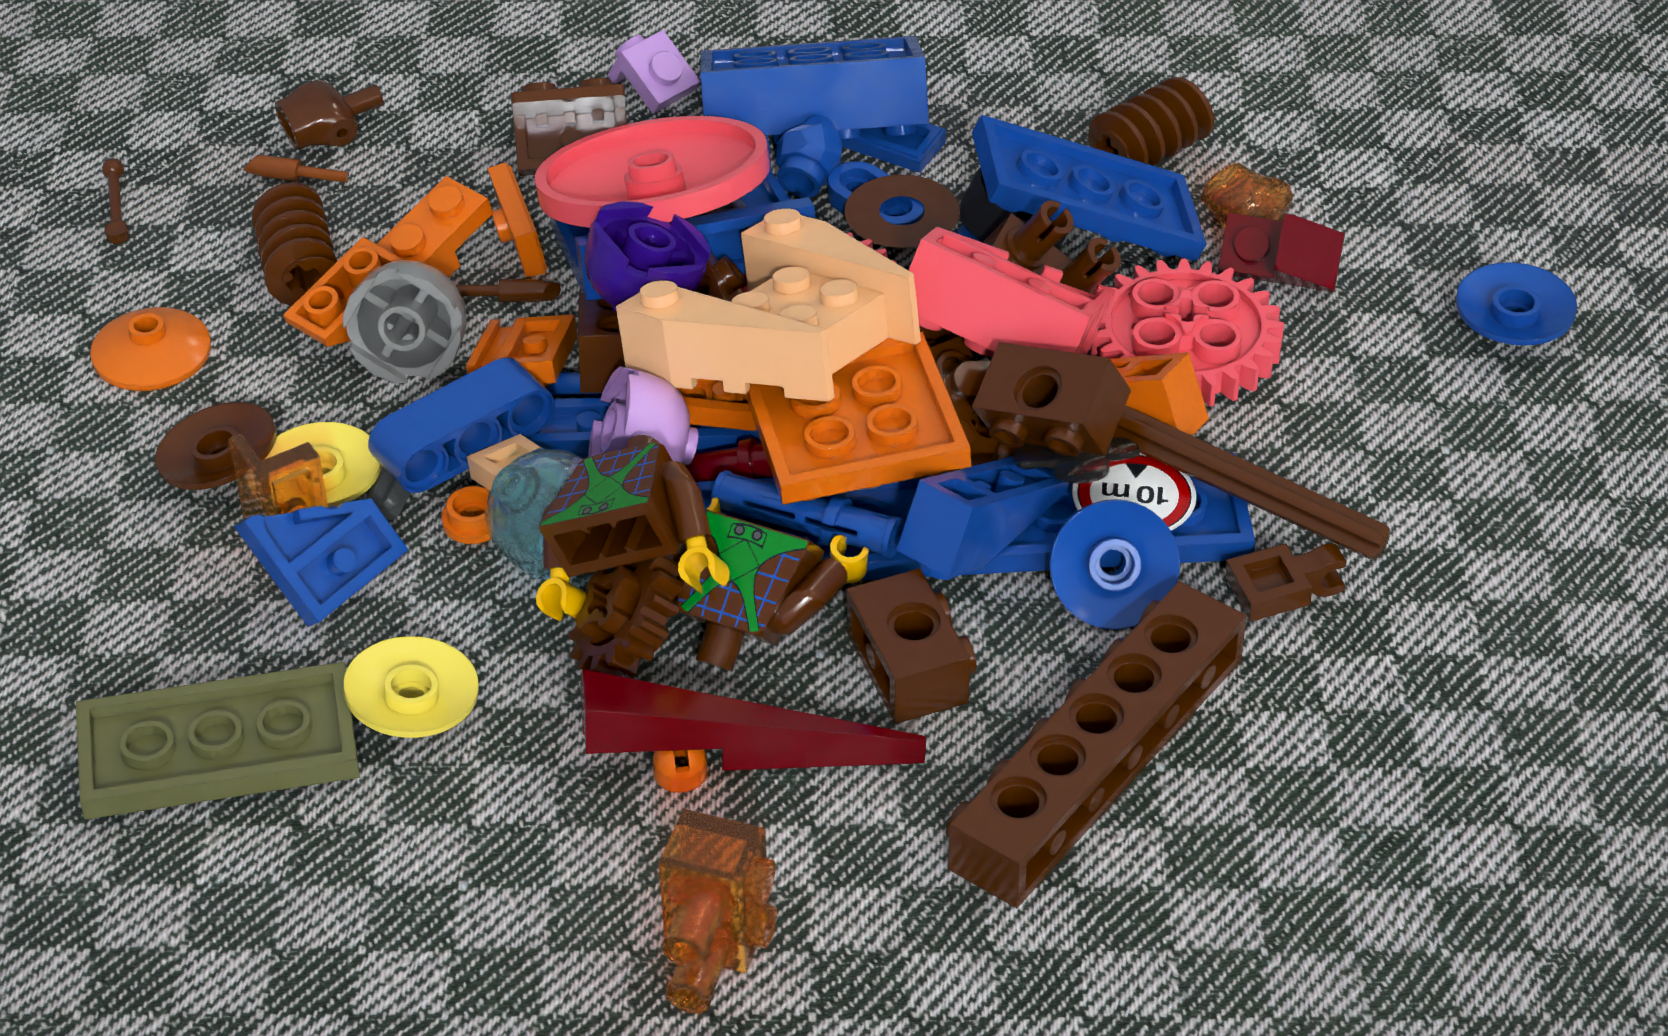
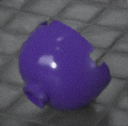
M620 201L604 205L599 210L596 220L594 219V222L591 224L587 236L584 256L587 278L593 289L615 311H617V305L638 294L641 287L654 281H671L677 287L695 292L703 279L710 256V246L703 234L687 220L674 214L671 224L648 217L654 206L644 203Z

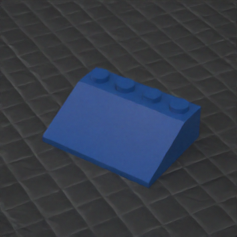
M916 36L701 50L700 76L703 115L730 118L749 123L760 129L764 135H772L774 143H777L786 131L803 125L811 116L816 115L827 117L833 121L840 139L858 138L861 134V129L883 127L884 135H908L917 132L916 125L929 124L925 55Z

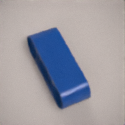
M503 357L380 420L371 431L368 439V449L371 455L403 489L410 493H421L469 469L467 456L518 434L528 438L540 431L552 417L555 400L552 394L517 360Z

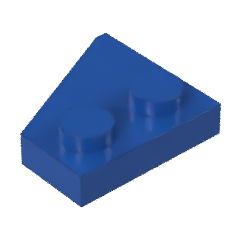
M371 498L344 502L331 507L316 506L302 508L291 513L271 516H250L234 526L307 627L322 621L409 550Z

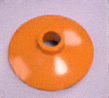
M153 307L126 313L109 322L94 338L90 354L96 373L107 383L126 390L152 391L181 383L198 372L210 355L211 339L207 327L196 316L179 309Z

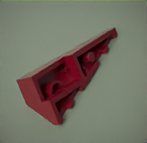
M582 669L580 699L586 754L720 749L722 771L925 763L926 737L923 735Z

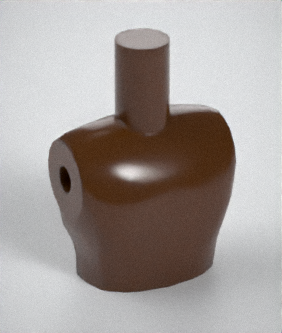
M314 80L299 86L286 97L276 101L275 109L285 135L296 150L314 145L339 147L350 143L355 138L358 130L355 115L383 106L384 100L377 85L342 96L340 92L325 80Z

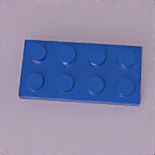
M985 115L980 116L972 131L989 202L995 203L1006 211H1022L1034 215L1045 201H1057L1061 205L1049 218L1050 221H1053L1067 208L1073 217L1074 227L1098 233L1113 242L1126 241L1147 247L1165 257L1175 255L1196 262L1207 245L1185 176Z

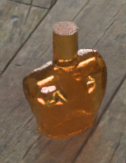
M1234 163L1218 171L1206 183L1201 195V201L1211 210L1224 228H1226L1228 213L1283 221L1284 214L1291 206L1293 200L1292 191L1284 180L1258 174L1241 163Z

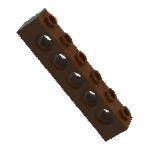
M1180 581L1161 601L1153 600L1144 610L1134 630L1125 639L1118 638L1109 646L1100 666L1087 679L1081 677L1072 685L1064 704L1049 719L1043 717L1034 725L1028 735L1026 744L1011 760L1005 758L995 766L989 776L987 785L971 802L966 800L956 807L948 820L945 832L946 837L949 838L948 870L1017 909L1242 661L1247 615Z

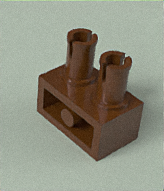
M1052 200L1045 201L1026 223L1011 213L982 242L1008 251V261L1038 275L1041 274L1044 265L1063 271V276L1060 283L1094 294L1097 285L1101 284L1109 274L1114 273L1121 264L1120 254L1114 245L1100 258L1096 257L1108 243L1103 238L1092 239L1085 249L1073 260L1055 248L1054 245L1073 229L1074 221L1067 208L1053 221H1050L1049 218L1061 205V203Z

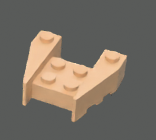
M794 209L771 211L764 216V220L741 233L749 292L736 295L731 302L677 287L671 281H654L644 285L638 294L616 306L625 367L643 371L667 380L675 388L693 389L697 385L698 379L723 381L724 392L746 394L750 390V383L775 385L784 388L785 398L829 402L835 398L832 374L887 338L913 345L921 342L914 273L828 222L802 216L799 211Z

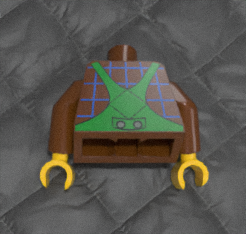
M636 435L628 441L624 449L590 456L579 462L558 496L546 506L538 527L543 535V569L550 570V579H547L539 587L536 594V604L544 614L558 621L562 620L563 611L565 614L575 618L583 609L587 597L586 592L570 584V577L677 554L680 544H686L687 551L680 558L678 572L681 578L697 592L703 593L700 575L707 566L713 579L721 586H726L729 581L730 571L727 564L707 548L705 539L711 537L712 534L700 488L686 466L679 461H673L665 446L651 436Z
M713 497L710 506L706 508L712 536L705 540L707 548L727 564L730 571L729 581L726 586H721L713 579L707 566L700 575V584L703 593L700 594L686 583L680 574L676 578L684 583V589L676 596L677 606L680 607L679 612L693 620L707 624L695 660L733 672L745 636L776 645L782 635L793 634L827 605L846 583H855L865 577L869 549L864 547L859 555L845 557L847 537L837 535L830 543L829 558L822 560L825 551L810 540L721 513L718 498ZM680 544L678 553L673 554V561L679 563L681 556L687 551L686 544Z

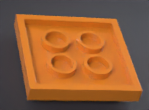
M920 332L921 342L916 345L887 338L833 373L835 398L829 402L785 398L784 388L750 383V390L745 396L782 505L815 500L820 497L864 488H875L884 484L929 475H939L944 472L971 467V447L923 332Z

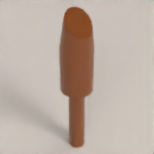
M256 155L243 169L250 174L299 182L301 177L347 183L349 180V172L302 166V161L299 159L270 155Z

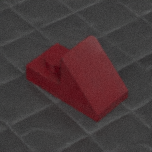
M1228 213L1218 272L1220 274L1228 268H1233L1234 276L1335 292L1345 233L1288 213L1284 214L1283 221Z

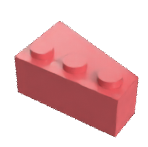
M935 227L921 239L908 270L914 273L919 326L934 331H940L944 328L963 337V342L969 349L993 357L999 342L1088 354L1115 293V289L1098 284L1094 294L1071 287L1060 283L1063 276V271L1044 265L1041 274L1038 275L1008 261V251L940 227Z

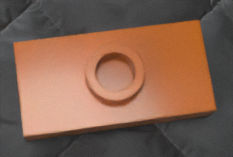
M504 162L487 168L499 205L498 209L492 210V218L501 244L509 241L513 242L526 277L545 274L547 265L537 231L511 165H507Z

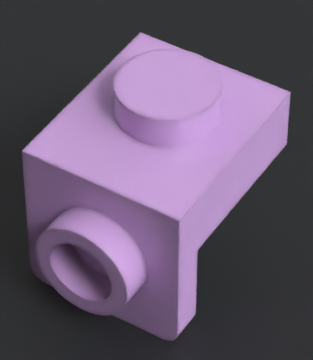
M664 30L646 39L642 35H636L623 43L616 50L617 60L607 75L613 84H617L627 78L652 114L693 93L701 82Z

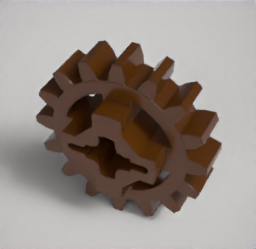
M673 555L599 570L593 574L584 588L587 597L583 609L575 617L576 627L569 633V639L576 642L570 656L579 661L578 668L620 677L625 673L633 677L637 673L641 658L648 661L652 660L654 652L669 635V631L665 627L667 619L678 614L680 607L676 606V596L684 589V583L676 579L679 575L678 563L673 561Z

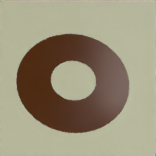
M890 175L866 182L849 196L845 205V218L853 231L864 239H871L873 243L889 247H916L921 239L935 227L951 231L957 224L960 215L959 203L950 190L936 181L914 175ZM907 196L919 200L925 207V214L916 223L895 225L885 221L880 216L879 208L887 199Z

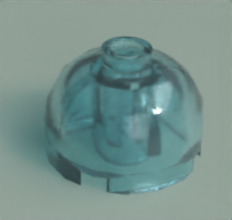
M538 448L519 456L497 474L488 495L485 521L493 545L514 566L532 578L550 579V570L543 569V535L538 527L546 506L558 496L578 463L584 460L568 450Z

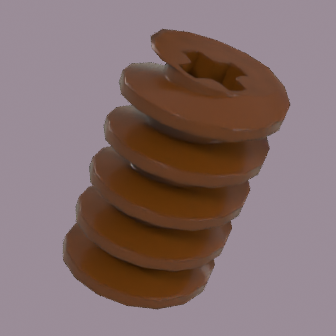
M1174 76L1161 82L1160 85L1146 90L1143 94L1136 95L1128 99L1127 102L1111 108L1110 111L1095 116L1089 125V147L1153 166L1162 162L1164 156H1173L1179 153L1180 148L1185 149L1194 145L1197 139L1202 140L1209 137L1214 129L1215 117L1205 94L1193 82L1183 77Z
M297 182L282 183L268 189L257 199L252 209V226L255 231V240L258 245V254L261 258L265 284L273 297L289 306L297 302L337 262L321 198L318 192L310 186Z

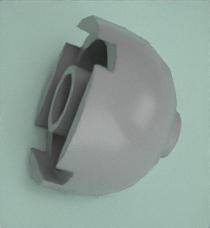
M395 260L371 271L351 293L342 317L343 328L347 325V334L352 342L349 348L355 359L373 375L393 383H408L405 375L429 376L427 380L440 375L455 359L467 325L465 302L455 283L439 269L420 261Z

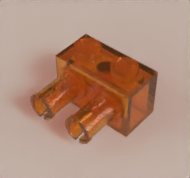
M687 809L682 810L659 860L664 928V940L662 943L664 947L662 950L670 961L678 965L665 991H667L666 997L670 1003L682 1011L698 1014L708 1010L712 1001L710 999L723 969L747 973L757 947L766 949L771 942L776 926L777 907L768 905V897L775 878L776 864L774 860L767 859L766 828Z

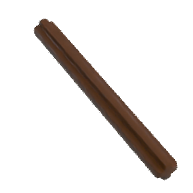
M1125 405L1113 435V441L1370 560H1375L1385 550L1391 532L1386 524Z

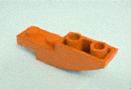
M445 176L377 244L362 237L283 314L286 323L327 347L351 341L347 334V325L343 328L342 317L348 299L355 287L375 268L395 260L420 261L439 269L449 278L461 267L455 251L493 214L488 198Z

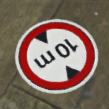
M1134 451L1112 453L1093 460L1079 472L1072 489L1073 501L1078 511L1087 505L1103 500H1128L1152 510L1166 523L1171 531L1182 525L1190 517L1196 504L1195 486L1187 474Z

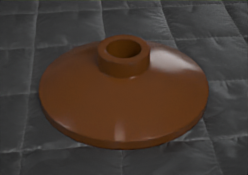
M230 402L202 409L180 421L164 436L156 451V467L164 481L180 489L203 490L225 485L252 471L268 456L276 441V425L267 410L252 403Z

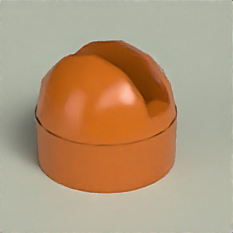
M705 750L654 751L652 759L653 775L657 784L663 789L677 793L688 792L698 788L707 777V755ZM675 757H686L688 766L676 768Z

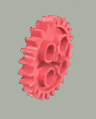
M1181 259L1178 269H1170L1163 260H1157L1155 272L1150 273L1142 266L1136 265L1134 266L1133 279L1121 274L1115 275L1114 288L1109 287L1115 289V293L1091 345L1090 355L1114 359L1189 352L1203 400L1211 407L1215 403V394L1222 393L1228 399L1235 401L1238 400L1239 386L1254 392L1257 390L1258 377L1267 379L1271 377L1273 364H1279L1284 322L1279 321V306L1269 305L1270 293L1268 291L1253 293L1254 279L1252 278L1239 282L1233 281V268H1228L1218 275L1212 273V264L1209 261H1206L1199 270L1191 269L1187 259Z

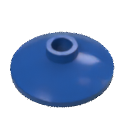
M1505 262L1480 267L1469 273L1461 281L1456 295L1458 313L1471 329L1486 338L1511 345H1537L1555 340L1571 328L1577 313L1575 295L1562 279L1545 269L1523 263Z
M1110 499L1085 506L1064 523L1053 542L1049 568L1051 581L1057 596L1074 616L1095 627L1124 629L1138 625L1146 607L1153 600L1161 601L1177 584L1180 571V557L1178 546L1171 530L1157 514L1147 507L1132 501ZM1109 550H1117L1121 552L1123 557L1121 567L1111 573L1103 571L1100 566L1102 555Z

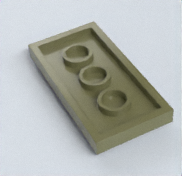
M345 662L76 701L79 793L84 819L360 778L353 717L344 697Z

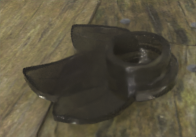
M1113 437L1105 456L1080 452L1078 456L1070 457L1054 452L1046 446L1027 443L1015 450L1014 464L1024 470L1051 468L1057 479L1067 483H1091L1107 477L1110 472V461L1135 458L1140 455V449L1130 439Z

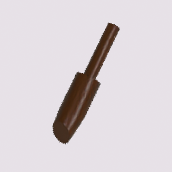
M499 279L498 285H456L461 296L499 297V302L552 301L559 296L561 291L560 285L556 282L536 279Z

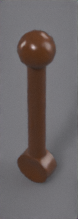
M110 158L102 165V173L108 178L110 223L105 226L104 230L109 243L121 244L129 238L128 227L122 221L119 178L124 173V165L120 160Z

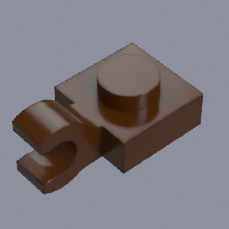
M1287 543L1227 559L1226 579L1251 622L1311 605L1312 593L1319 597H1329L1345 590V584L1336 569L1346 567L1347 561L1337 544H1324L1307 553L1294 556Z

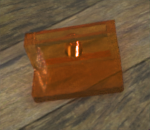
M242 434L228 439L243 519L255 515H263L264 517L291 513L298 509L316 506L328 507L320 456L309 442L261 461Z

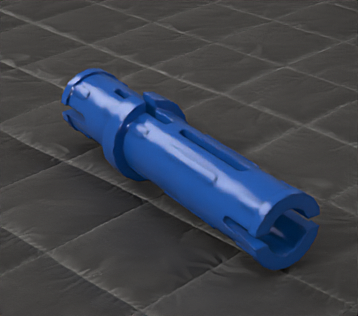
M728 470L719 473L711 494V502L713 497L718 498L721 511L731 512L767 522L771 525L818 536L821 538L822 544L830 546L835 536L843 535L847 537V545L861 549L866 547L869 551L883 554L884 557L892 558L897 553L896 549L904 528V520L901 517H892L852 506L850 498L839 495L834 496L831 500L820 497L815 500L782 505L776 485L733 474L732 471Z

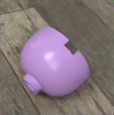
M622 366L618 367L610 376L602 392L600 401L611 403L606 412L603 422L597 420L593 422L588 457L624 449L632 437L647 435L663 444L673 461L689 465L697 449L698 430L690 427V412L681 392L667 380L652 374Z

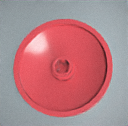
M679 116L621 125L579 139L549 156L537 169L534 181L539 205L545 214L566 224L590 228L594 219L596 220L599 210L604 205L620 201L640 202L654 206L648 217L664 222H672L674 214L685 219L712 211L743 197L755 189L766 178L771 166L767 139L763 132L755 126L724 117Z

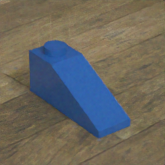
M1020 455L919 480L896 550L917 561V568H920L924 574L941 580H951L956 576L982 569L1066 493L1070 481Z

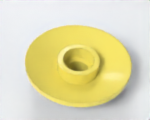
M317 422L301 425L278 435L272 450L255 468L258 486L266 497L281 506L298 510L316 506H337L357 499L376 482L381 471V464L371 455L368 449L370 435L363 430L343 423Z
M396 637L373 644L353 659L344 676V697L352 714L367 727L396 737L419 738L447 731L458 725L470 714L478 698V676L471 661L451 645L425 637Z

